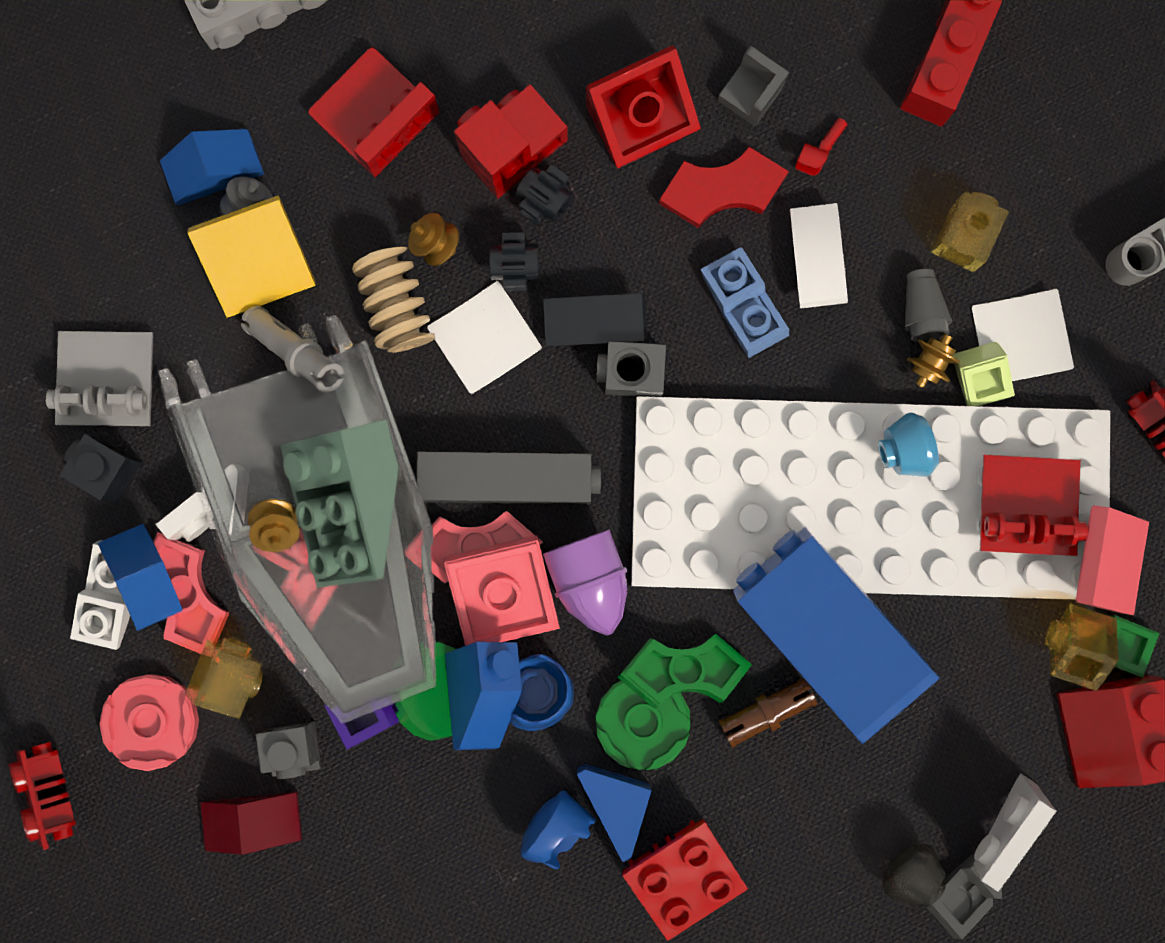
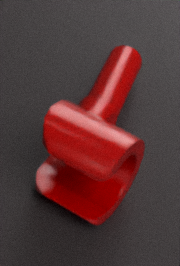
M838 118L821 140L819 147L804 143L795 169L812 176L818 175L827 160L832 145L846 128L847 122L842 118Z

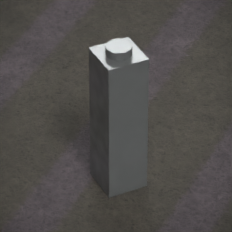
M417 452V500L420 502L591 504V494H600L601 465H591V454Z

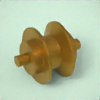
M437 213L426 214L411 226L408 240L409 250L415 256H423L425 262L429 265L438 266L455 254L459 241L458 228L452 223H445L443 217Z
M944 333L940 341L930 337L928 343L918 339V343L923 348L920 357L907 358L908 361L915 364L912 371L920 375L915 384L924 388L928 380L937 384L940 378L950 382V379L944 372L949 363L960 364L961 362L953 357L956 350L948 346L952 337Z
M268 499L257 503L249 511V538L256 548L266 552H279L290 548L297 542L300 530L297 524L296 508L291 503L281 499Z

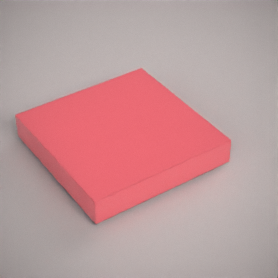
M1092 506L1076 594L1077 603L1117 613L1134 615L1149 527L1148 521L1110 507Z
M538 535L444 557V565L465 646L475 642H505L560 629Z

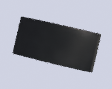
M645 293L543 299L546 346L608 343V341H647Z

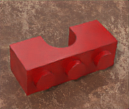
M946 0L935 25L937 27L936 32L915 71L900 106L901 110L941 127L946 123L957 108L1002 0Z

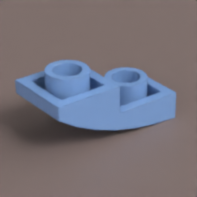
M742 247L701 269V274L715 302L748 358L789 336V328L765 292L764 281Z

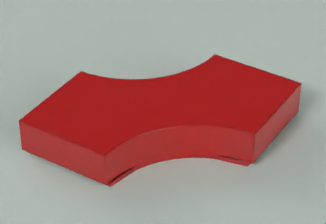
M748 147L737 160L721 167L704 168L684 161L660 198L659 204L697 228L714 213L728 208H745L762 214L789 171L751 147Z

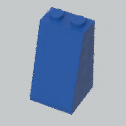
M806 527L798 533L792 530L777 541L773 547L775 553L761 566L758 562L753 563L739 575L736 580L738 586L733 591L738 603L863 744L940 678L920 652Z

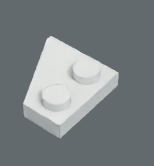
M1020 774L1016 779L992 829L981 841L974 855V866L981 881L998 892L1056 812L1039 786L1023 774Z

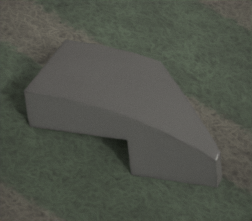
M975 852L952 871L922 901L953 939L962 940L991 909L993 899H1002V888L998 892L981 881L974 866Z

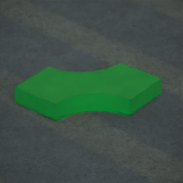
M717 634L711 636L703 645L691 649L669 648L650 638L619 674L618 678L653 708L659 706L671 695L681 692L701 693L721 703L728 697L752 664Z

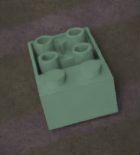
M387 419L280 445L284 458V471L290 481L296 505V518L302 528L308 552V565L311 573L314 575L316 587L351 584L384 578L399 470Z

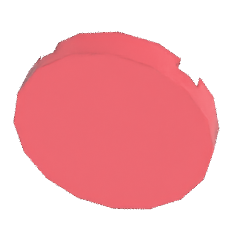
M147 674L126 680L114 690L112 695H109L103 705L99 725L103 743L109 752H113L115 757L121 760L119 762L129 768L150 771L167 767L187 753L196 739L199 716L196 702L185 686L169 676Z

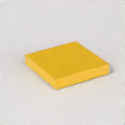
M279 195L188 228L191 242L227 318L245 312L250 307L261 306L315 286V279Z

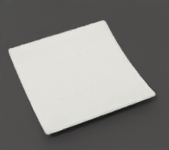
M499 281L494 282L461 306L427 326L429 332L435 334L436 343L470 394L499 378L542 348Z
M1057 289L972 306L979 346L991 342L999 343L1007 354L1012 381L1074 368Z

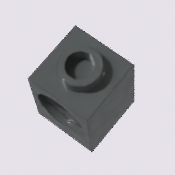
M608 341L607 354H598L596 382L606 383L605 395L662 397L666 345ZM631 358L639 361L644 369L643 376L633 382L623 380L617 373V366L622 360Z

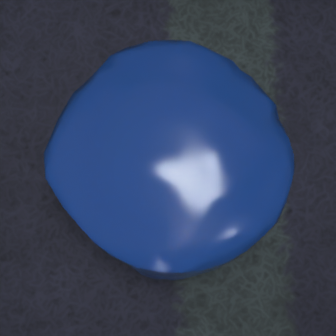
M535 654L519 660L522 692L509 723L525 731L543 730L562 720L563 716L573 705L574 683L568 672L557 661L547 655Z
M560 791L556 796L547 801L531 819L522 839L520 848L521 858L534 863H544L553 869H559L558 854L570 850L579 838L587 839L590 836L588 828L591 824L595 823V817L573 799L567 791Z

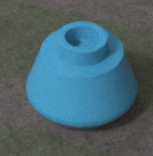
M912 412L906 413L884 430V439L878 441V450L883 465L887 469L892 467L898 475L927 477L938 466L939 454L937 443L928 421L921 415Z

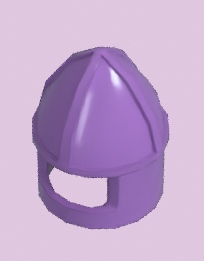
M610 530L599 532L543 553L556 589L555 596L561 600L567 611L589 629L604 635L613 634L623 618L627 596L625 575L627 569L622 565Z

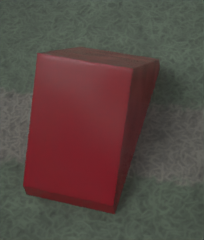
M298 791L201 802L205 851L243 855L302 840Z

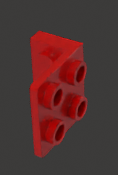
M369 48L309 109L311 118L374 178L440 112L435 95L423 83L420 82L415 87L375 48Z

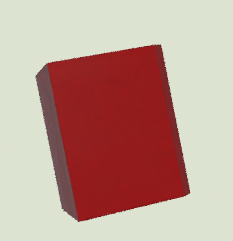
M674 45L586 86V107L617 168L701 129L678 52Z

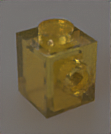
M965 191L954 202L931 253L972 272L976 271L986 263L1009 211L998 207V201L981 192L970 194Z
M1070 604L1060 620L1054 619L1051 622L1046 633L1045 646L1050 648V676L1097 691L1119 661L1117 619Z
M224 637L222 644L207 639L185 692L193 705L240 719L248 697L253 698L257 694L263 675L262 671H260L262 664L250 654L251 647L249 645Z

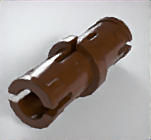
M802 677L799 681L768 697L761 694L755 697L756 703L724 719H719L718 722L723 732H727L742 724V728L726 735L730 746L734 748L737 744L768 728L773 732L781 728L780 722L810 707L817 706L813 693H809L795 701L793 700L797 695L810 689L806 680Z

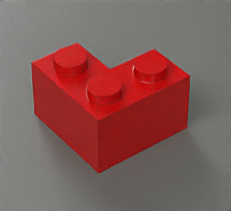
M531 84L521 92L517 89L513 90L497 106L490 100L482 108L478 105L470 108L458 120V128L454 131L462 159L497 199L524 178L533 167H537L568 140L566 124Z

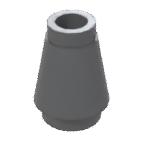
M919 269L906 275L905 330L910 332L911 340L918 342V339L928 342L930 337L939 340L944 333L949 335V325L952 323V318L938 281L935 278L934 270Z

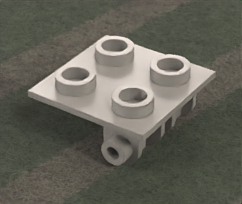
M58 331L55 390H48L46 393L48 409L56 410L55 425L151 426L153 333Z

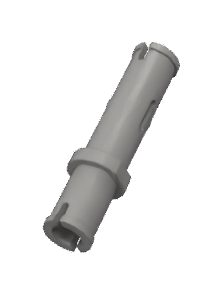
M253 306L245 311L242 320L247 323H241L243 330L284 360L286 368L297 377L304 376L324 393L332 392L340 386L343 378L338 375L344 374V371L339 364L323 355L320 345L311 339H302L289 327L269 314L262 306Z

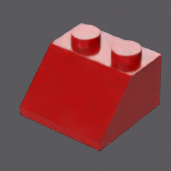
M1144 675L1143 678L1133 677L1056 693L1076 787L1144 786L1165 781V677Z

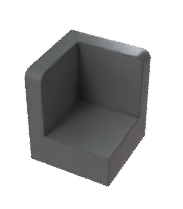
M750 46L743 56L741 66L720 93L718 101L756 127L782 91L789 72Z

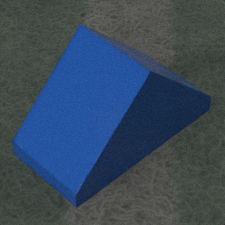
M248 129L193 131L160 160L177 206L226 189L229 181L236 177L256 178L265 174Z
M144 524L97 543L137 631L183 611L163 560Z
M583 764L577 768V776L622 862L632 857L652 791L650 784L589 764Z

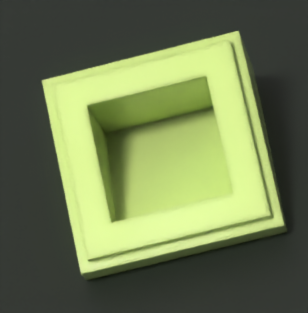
M991 342L953 355L954 358L961 361L960 364L954 363L967 406H981L1015 396L1007 354L999 343Z

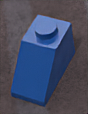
M475 642L446 653L445 661L453 750L499 748L522 692L517 643Z

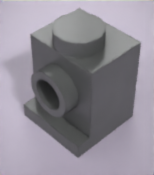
M315 721L267 728L256 734L261 774L272 772V776H277V779H287L305 775L306 771L321 769Z

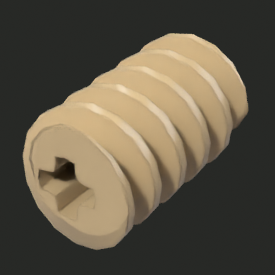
M392 247L369 253L360 258L352 267L355 276L364 278L357 286L361 294L369 296L363 303L366 312L375 313L368 322L371 330L382 331L375 337L374 343L377 348L389 349L387 352L406 351L436 339L434 333H420L419 331L421 326L430 321L429 315H415L413 311L425 303L423 297H409L408 292L417 287L419 281L418 279L403 278V274L414 267L412 261H398L397 256L405 252L407 247Z

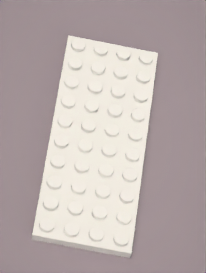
M637 396L631 586L735 589L738 586L736 580L739 575L753 563L758 562L761 566L775 553L773 547L780 538L792 530L798 533L806 527L865 593L1076 599L1085 541H1078L1077 556L979 551L983 455L1081 460L1079 521L1086 522L1088 526L1090 510L1093 505L1110 507V410ZM912 412L923 416L933 431L938 448L939 463L930 476L898 475L892 467L887 469L882 463L878 450V441L884 439V430L906 413Z

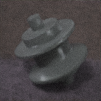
M236 177L227 184L226 194L220 201V209L223 215L272 198V194L263 183L256 179Z

